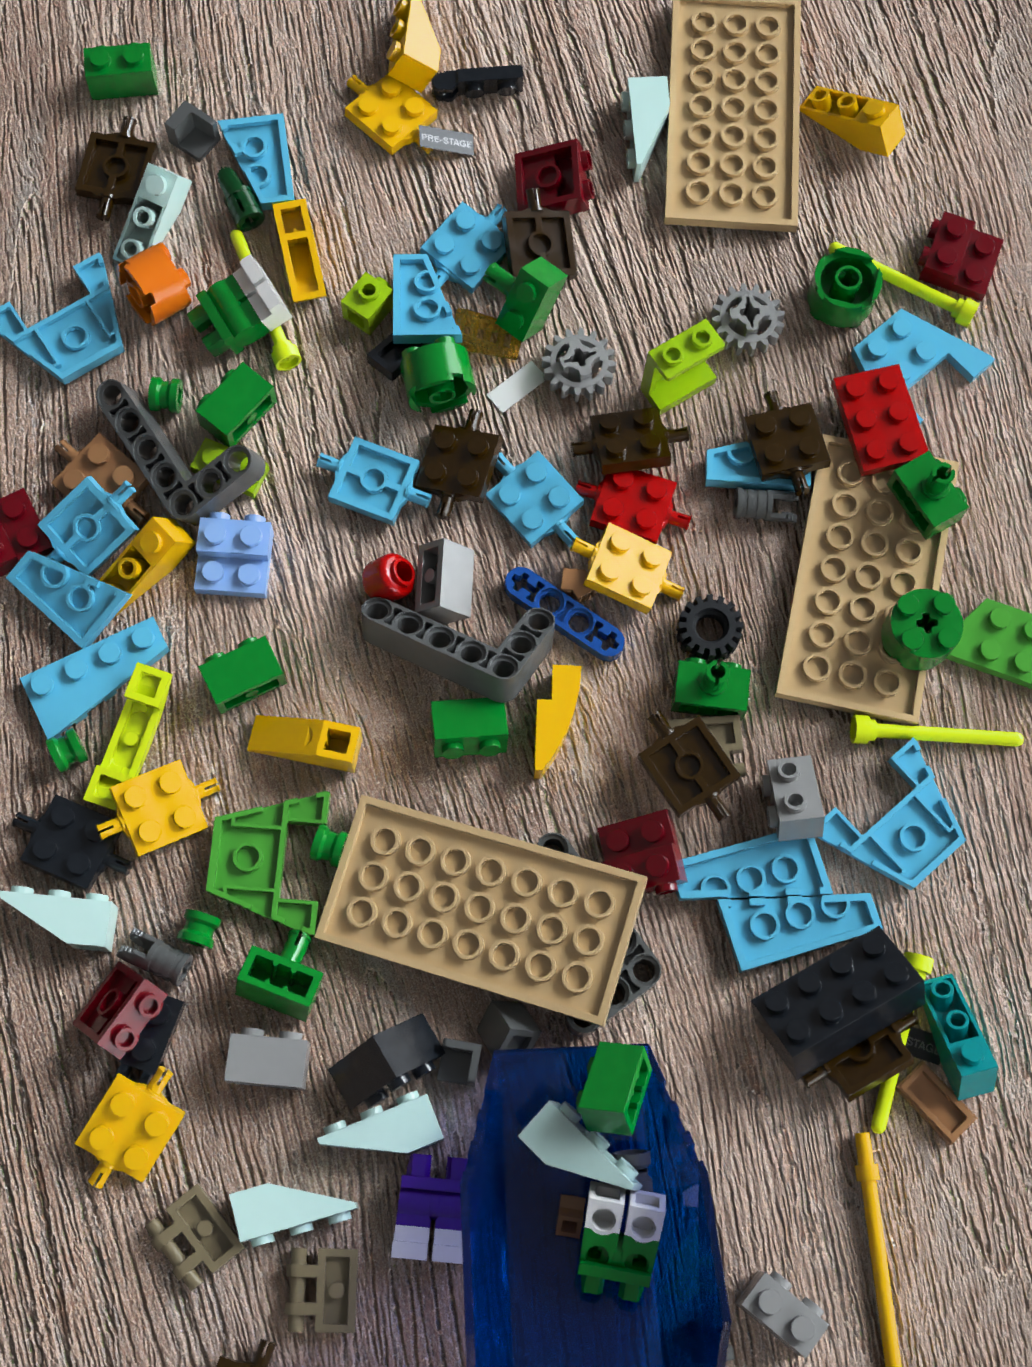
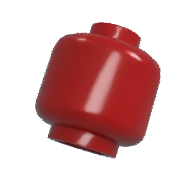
M390 553L367 564L362 573V584L370 598L382 597L395 602L408 596L413 590L415 571L408 560L399 554Z

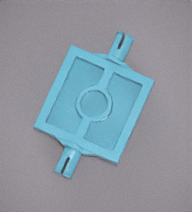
M462 201L420 247V254H427L430 262L435 266L437 270L436 275L441 287L449 280L461 285L472 294L483 282V276L486 275L485 271L493 262L499 264L507 256L504 233L497 227L502 220V215L507 211L505 207L502 209V205L497 204L492 212L485 217Z
M356 436L349 451L340 460L324 453L319 455L320 458H318L316 466L335 473V481L328 494V501L392 526H394L401 508L408 501L425 508L429 506L432 494L413 488V481L419 470L420 460Z
M539 450L525 462L515 467L505 458L502 452L499 453L495 467L503 474V477L495 487L486 493V499L530 548H533L543 538L555 533L565 542L568 548L571 547L575 537L579 538V536L570 529L567 522L570 516L584 505V499Z
M87 476L37 524L49 537L54 548L47 558L59 563L65 560L73 564L80 572L92 576L140 530L126 515L122 504L136 492L135 488L130 487L132 485L128 481H124L116 491L110 494L92 476Z

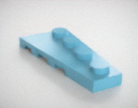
M152 616L21 677L20 680L47 739L51 737L58 739L62 737L61 733L74 723L77 725L88 716L87 713L103 700L107 701L117 693L116 690L131 679L137 662L152 666L170 650Z
M777 833L682 859L688 882L677 885L678 891H676L679 901L833 895L815 838L778 842Z
M871 893L834 894L816 897L787 896L786 898L769 899L763 897L745 900L718 899L716 901L739 973L858 938L878 926L883 929Z

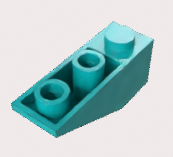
M953 974L925 980L926 1004L923 1005L943 1071L957 1100L993 1092L998 1065Z

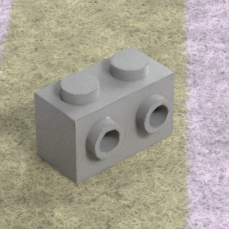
M446 538L419 545L415 599L416 613L443 624L471 618L474 550Z
M811 755L767 760L766 775L760 776V784L763 797H769L771 806L766 807L769 828H776L778 842L823 837L825 816Z
M247 1027L241 1028V1034L230 1033L224 1081L229 1084L306 1090L311 1044L308 1040H302V1033L280 1031L279 1038L264 1036L265 1030Z
M773 1270L770 1275L763 1271H757L735 1304L795 1354L807 1358L830 1326L821 1318L824 1311L806 1296L800 1301L790 1293L789 1290L792 1284Z

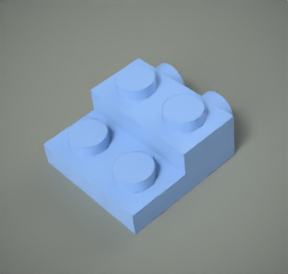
M211 512L209 518L200 517L196 545L198 558L194 583L195 593L267 599L274 536L271 522H266L265 517L256 514L246 515L244 520L230 519L231 516L223 512Z

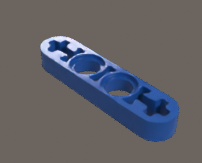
M517 567L508 572L505 578V592L513 602L528 611L532 608H541L539 605L540 601L544 597L552 596L560 604L559 609L552 612L555 616L556 631L602 661L611 662L621 656L625 645V638L618 628L530 569ZM522 579H526L527 588L533 593L536 592L537 587L541 588L533 602L529 601L531 599V592L525 588H521L519 591L514 590L515 583L513 580L520 582ZM575 616H582L588 621L589 627L584 632H575L570 628L569 620ZM595 626L600 628L598 629L597 636L607 641L610 637L615 639L614 647L616 649L609 647L606 651L601 648L602 641L596 636L593 637L592 642L587 640L591 637Z

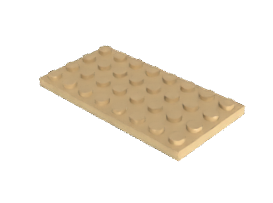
M672 0L669 68L670 108L667 121L664 224L796 233L798 228L801 0Z
M823 434L831 459L830 467L815 470L774 697L916 726L919 723L927 670L915 671L906 669L893 656L890 657L882 644L881 629L887 615L904 594L916 589L939 591L949 527L925 540L887 486V482L894 470L861 477L849 439ZM934 457L952 466L948 474L951 470H955V477L952 483L956 486L959 462Z
M361 795L314 938L605 1027L648 878L647 876Z

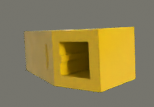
M398 0L393 11V16L396 17L395 23L390 31V37L393 40L386 56L389 60L387 75L422 93L438 72L441 49L421 0Z
M816 86L800 105V112L862 151L888 157L905 136L899 105Z
M152 517L99 579L133 594L115 616L175 569L196 544L174 518Z
M256 715L247 751L355 773L363 738L361 728L320 719Z

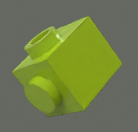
M365 272L341 300L343 318L368 335H371L393 308V289L390 284L381 277L375 278Z

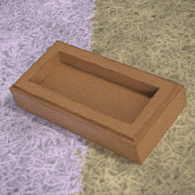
M920 1061L896 1085L895 1090L947 1145H952L977 1120L975 1114L961 1100H957L953 1091L924 1061Z

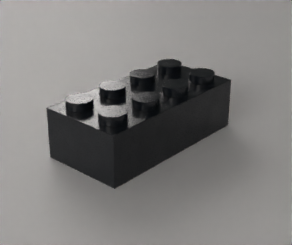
M878 926L752 999L751 1004L756 1025L796 1080L923 1006L926 1004L924 979L881 927Z

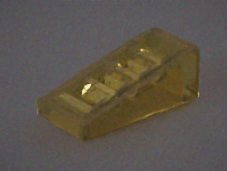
M457 307L454 321L456 325H459L462 332V343L457 344L464 346L469 352L518 361L521 342L512 336L510 347L503 346L505 334H511L495 323L497 318ZM465 327L471 328L469 335L463 333ZM478 329L485 330L483 339L477 337ZM492 332L498 333L496 343L490 342Z

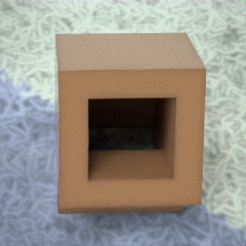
M563 568L561 591L580 604L596 595L595 590L583 585L587 575L586 570Z
M560 1193L555 1235L580 1239L586 1198Z

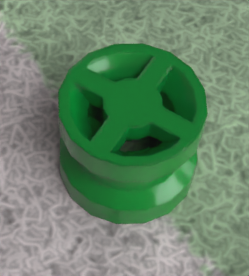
M152 376L148 391L150 411H159L163 408L168 409L171 413L179 414L183 401L182 379L173 378L171 381H163L161 377Z
M74 728L66 730L65 735L58 739L51 737L45 740L48 750L61 773L67 771L71 764L76 762L82 764L89 761L83 744Z
M321 824L315 834L309 859L316 862L321 859L329 861L332 867L337 868L349 832L340 831L336 833L331 831L328 826Z
M186 909L184 913L186 922L184 928L178 931L176 939L193 946L212 950L215 943L212 937L214 931L220 928L222 920L201 911Z

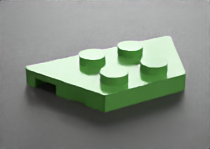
M986 598L963 620L962 637L946 659L1032 689V614Z

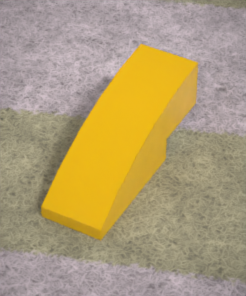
M306 198L272 204L293 303L327 297Z
M552 665L550 699H537L534 779H541L565 741L577 703L582 666Z

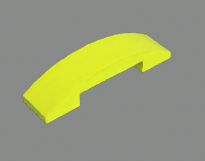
M137 662L124 694L127 700L101 766L96 765L83 800L116 811V805L109 788L139 775L164 710L173 676L171 673Z

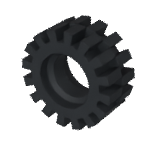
M707 594L705 599L702 600L701 596H698L694 599L693 603L689 602L685 605L684 611L681 612L677 623L676 631L678 633L676 639L677 643H682L680 649L683 653L686 651L690 653L689 658L698 657L706 662L707 660H717L718 663L720 658L725 660L730 656L731 652L735 651L742 636L743 622H740L741 614L739 610L737 612L733 611L735 605L731 601L726 605L723 603L724 597L719 596L718 600H713V594ZM703 618L716 619L722 626V636L715 641L702 639L696 631L697 622Z

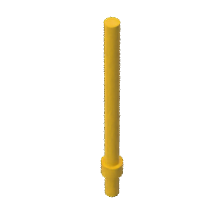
M870 1132L854 1133L858 1165H855L856 1181H861L885 1367H901L876 1180H880L878 1163L874 1164Z

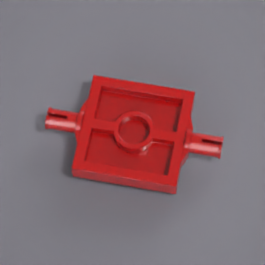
M640 470L606 474V477L599 486L579 480L575 489L579 495L594 499V511L589 526L604 530L610 522L656 545L660 533L667 526V523L687 530L692 517L691 515L672 510V498L677 482Z

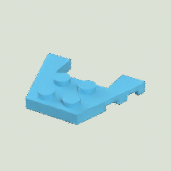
M100 252L73 266L75 274L89 295L29 328L25 326L10 301L0 306V336L64 385L125 352L106 267Z
M903 309L897 311L863 339L851 352L859 372L899 364L908 390L943 360H947L969 383L986 371L995 361L991 355ZM916 413L919 424L921 425L923 419Z
M914 737L887 761L913 790L863 835L835 807L825 816L823 837H817L910 891L966 841L946 798L942 797L934 781L935 776L930 766L926 765L920 753L921 748Z

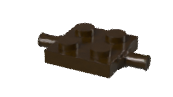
M128 116L123 117L119 133L104 134L91 131L75 191L77 196L100 201L96 217L101 221L103 219L106 222L110 221L114 204H133L147 164H155L158 153L157 144L155 142L139 140L133 136L137 120L131 116L130 119Z
M527 189L528 208L523 211H505L502 215L509 273L516 278L521 267L541 256L567 274L566 280H574L578 272L569 211H552L543 208L541 205L540 189Z
M772 390L771 396L770 391H768L763 396L768 411L745 416L743 422L761 482L777 478L791 479L795 495L800 497L801 493H803L804 496L810 492L805 475L814 470L830 467L831 459L812 403L782 407L778 392Z
M657 407L590 416L589 420L592 434L591 440L571 442L572 457L593 454L600 464L602 475L671 466L669 443L688 442L689 431L687 426L667 430L661 422Z
M469 410L465 427L455 428L435 424L415 487L418 490L441 498L435 516L441 520L443 518L446 521L450 519L454 502H484L503 441L500 435L484 433L478 430L483 417V413L480 410Z
M657 711L655 715L652 714L647 720L652 724L659 737L652 746L639 753L637 758L674 813L679 818L693 808L707 804L718 823L731 815V812L728 811L719 795L723 789L739 780L741 775L701 717L697 716L685 725L671 728L661 711Z
M913 1012L907 1014L801 1077L803 1083L809 1089L827 1077L838 1086L847 1101L851 1102L914 1064V1057L903 1044L901 1033L919 1023L916 1015H913Z

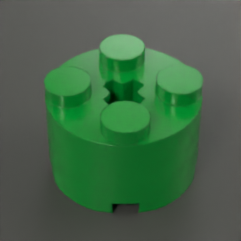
M842 247L835 249L834 253L825 255L819 260L807 293L810 314L814 319L821 320L833 327L856 328L869 316L881 291L883 276L880 268L877 269L872 262L873 258L868 253L856 248Z
M440 337L432 344L422 347H409L402 351L400 368L408 404L414 411L422 413L421 407L430 408L431 413L451 411L465 405L468 402L467 396L470 393L473 396L476 394L477 389L468 351L464 346L455 343L453 337Z
M933 589L910 591L899 598L882 625L881 639L883 647L890 657L893 656L906 669L915 671L932 669L944 661L958 645L963 634V618L952 595Z

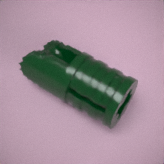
M226 166L224 168L221 167L217 174V179L225 195L223 201L237 229L246 232L257 228L263 223L265 216L251 188L243 183L233 169Z

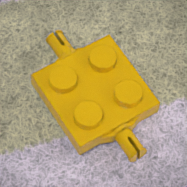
M387 74L375 84L369 86L356 75H352V78L350 77L347 81V87L359 96L345 107V117L390 155L396 153L403 146L414 142L420 147L419 125L429 126L437 119L438 110L411 87ZM421 147L427 154L430 153V150H434L431 148Z
M609 522L604 529L601 539L595 546L578 537H575L571 545L570 551L589 559L588 572L583 583L588 588L646 615L652 609L655 598L660 592L677 601L682 597L685 588L666 580V568L672 552Z
M179 759L111 786L109 791L116 805V818L99 825L97 824V832L112 827L99 834L101 840L123 831L130 839L137 857H140L207 829L208 824L201 810L200 799L217 792L219 793L220 787L217 785L205 790V788L218 783L215 777L194 785L187 777Z
M158 1066L148 1085L136 1083L120 1073L114 1078L74 1143L93 1154L100 1161L90 1178H88V1182L92 1186L99 1175L103 1173L95 1186L98 1189H102L113 1169L115 1171H122L142 1183L185 1115V1111L168 1102L161 1093L169 1079L173 1076L169 1069H167L161 1081L158 1082L165 1071V1067Z

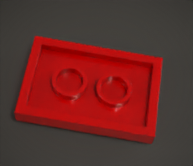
M899 364L833 378L831 387L861 477L897 469L928 451Z

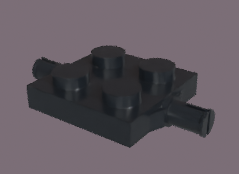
M57 794L54 796L46 813L39 820L21 812L15 815L17 819H13L12 826L31 833L30 841L20 857V861L23 864L88 893L91 891L97 877L107 867L125 876L130 873L129 869L133 867V861L115 854V845L122 831L101 840L99 834L112 827L97 832V824L99 825L112 818Z

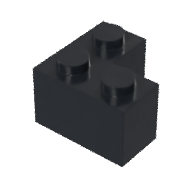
M421 1013L373 1035L329 1068L328 1071L350 1110L366 1104L367 1108L370 1109L388 1098L386 1090L389 1089L392 1093L412 1081L411 1075L418 1080L435 1070L436 1067L433 1062L444 1055L445 1051L425 1016Z

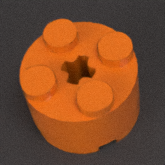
M162 242L152 245L116 265V274L120 285L127 283L130 292L126 295V298L137 315L146 324L151 322V326H155L187 308L192 303L186 289L191 286L190 279L183 268L176 269L171 261L170 252Z

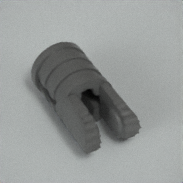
M736 487L733 500V518L740 519L742 517L744 519L753 518L756 520L763 519V521L797 523V514L792 512L772 513L773 499L794 502L799 500V496L795 495V491L744 490L741 487Z
M137 928L131 931L130 939L138 946L147 950L148 953L145 954L123 945L116 954L120 959L148 973L151 972L167 982L170 981L177 987L186 978L193 962V955L184 953L170 944H165L164 941Z

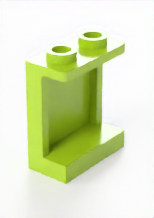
M707 318L650 350L647 354L640 390L651 406L658 408L659 415L716 382L717 377L706 363V360L722 351L725 343Z

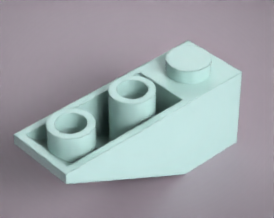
M667 76L630 77L627 80L626 91H622L620 94L621 112H627V120L623 121L624 140L630 141V149H626L627 169H632L634 182H639L667 124L670 108Z
M148 163L112 259L123 262L148 247L163 242L182 210L192 181L165 168Z
M11 886L10 891H0V898L72 948L112 952L119 908L112 901H109V896L87 893L85 899L71 898V892L55 889L49 890L48 895L34 894L33 888L24 886Z
M418 1090L398 1097L396 1099L398 1106L383 1111L382 1106L379 1105L360 1113L361 1121L347 1126L345 1120L323 1128L325 1135L317 1138L322 1146L409 1155L444 1141V1137L428 1094L419 1096Z
M549 1100L518 1135L546 1165L628 1190L639 1191L643 1187L635 1179L639 1174L638 1171L623 1157H620L617 1161L607 1151L610 1146L609 1142L598 1132H588L579 1123V1120L582 1118L581 1115L566 1101L561 1105L559 1102Z
M270 1183L229 1194L240 1242L250 1241L252 1248L274 1242L273 1233L289 1229L290 1236L314 1230L312 1225L314 1221L327 1218L329 1225L352 1219L350 1211L359 1209L357 1202Z

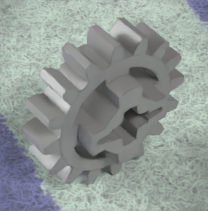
M741 283L738 292L731 286L728 287L726 296L722 294L718 296L716 305H713L710 324L714 329H717L716 332L721 339L724 338L725 350L734 346L736 347V355L739 356L742 349H745L749 356L752 357L756 348L762 353H766L769 344L776 345L785 325L782 323L785 311L778 310L781 303L779 299L773 301L769 299L772 291L767 290L762 294L759 292L758 284H755L753 290H748L746 284Z
M579 328L578 335H573L569 329H566L564 339L555 335L553 336V345H546L545 356L542 357L543 379L551 380V391H555L558 388L562 390V399H565L568 394H573L574 402L579 401L580 395H585L591 401L593 391L603 395L605 384H612L614 376L612 373H615L617 363L612 361L614 360L615 351L614 349L606 350L608 344L606 338L599 342L596 340V331L586 336L584 335L583 328ZM564 351H566L565 356L559 357ZM598 368H602L599 374L592 379V374L597 373Z

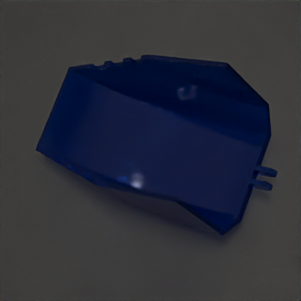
M649 1043L630 1044L645 1047L652 1067L633 1135L627 1136L598 1132L609 1142L610 1146L607 1151L611 1155L612 1152L620 1150H650L651 1164L648 1167V1175L653 1181V1193L666 1195V1214L651 1274L650 1287H644L638 1302L627 1301L618 1297L620 1282L605 1279L603 1292L598 1295L583 1292L581 1289V1275L578 1274L590 1181L605 1182L546 1165L518 1137L549 1100L559 1102L561 1105L566 1101L576 1109L578 1092L580 1089H584L588 1077V1061L590 1057L595 1056L598 1046L494 1050L484 1088L482 1107L477 1115L474 1138L470 1143L466 1169L463 1171L460 1182L466 1367H726L731 1315L708 1171L703 1161H699L694 1151L695 1143L690 1132L685 1131L679 1118V1108L675 1100H671L666 1090V1080ZM581 1118L579 1120V1123L586 1129L583 1119ZM560 1193L586 1198L580 1239L555 1235ZM625 1195V1206L620 1227L622 1232H624L629 1195Z

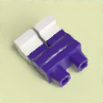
M411 1153L406 1175L401 1177L391 1257L427 1261L431 1220H436L432 1261L467 1265L473 1181H469L468 1159L447 1157L445 1179L430 1177L432 1155Z

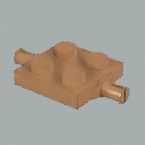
M100 432L85 448L79 451L75 450L65 439L59 441L68 451L66 452L58 444L54 449L68 461L64 470L51 482L59 492L66 497L87 476H92L110 494L116 491L124 481H128L132 485L130 487H134L136 492L122 504L125 513H128L139 525L146 523L137 512L146 520L150 518V513L145 511L136 502L140 493L149 485V481L138 465Z

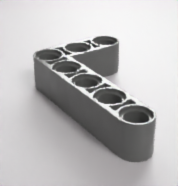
M114 379L105 380L98 386L96 391L98 405L173 518L199 526L200 517L209 518L211 512H220L264 475L266 466L260 454L245 446L233 445L193 476L140 395L133 388ZM121 393L120 400L115 404L117 396ZM139 420L138 427L133 431L134 423ZM157 446L156 454L151 458V452ZM248 457L247 466L244 470L240 471L241 462L244 458ZM175 473L174 482L168 486L170 476ZM220 479L219 489L213 492L214 483ZM193 500V508L187 514V505Z
M382 597L367 599L361 607L362 637L365 641L499 703H506L517 697L553 646L555 616L544 608L529 609L499 648L496 649Z
M556 832L547 833L538 841L537 845L539 846L556 845L563 853L580 857L562 834ZM634 928L630 938V947L627 949L616 986L621 990L623 1000L617 1005L611 1004L606 1023L652 989L662 973L658 959ZM637 964L648 965L652 970V980L642 982L636 979L633 974V967ZM565 1015V1025L568 1031L575 1036L586 1037L601 1027L592 1023L591 1026L582 1028L574 1023L572 1017Z

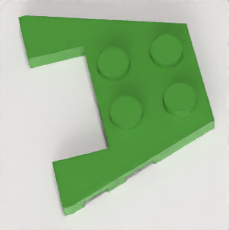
M323 791L316 793L314 796L301 799L293 798L263 808L260 806L215 817L206 892L290 929L300 930L302 934L305 932L310 937H315L319 902L283 899L280 897L288 826L290 824L318 827L323 824L328 826L330 792Z

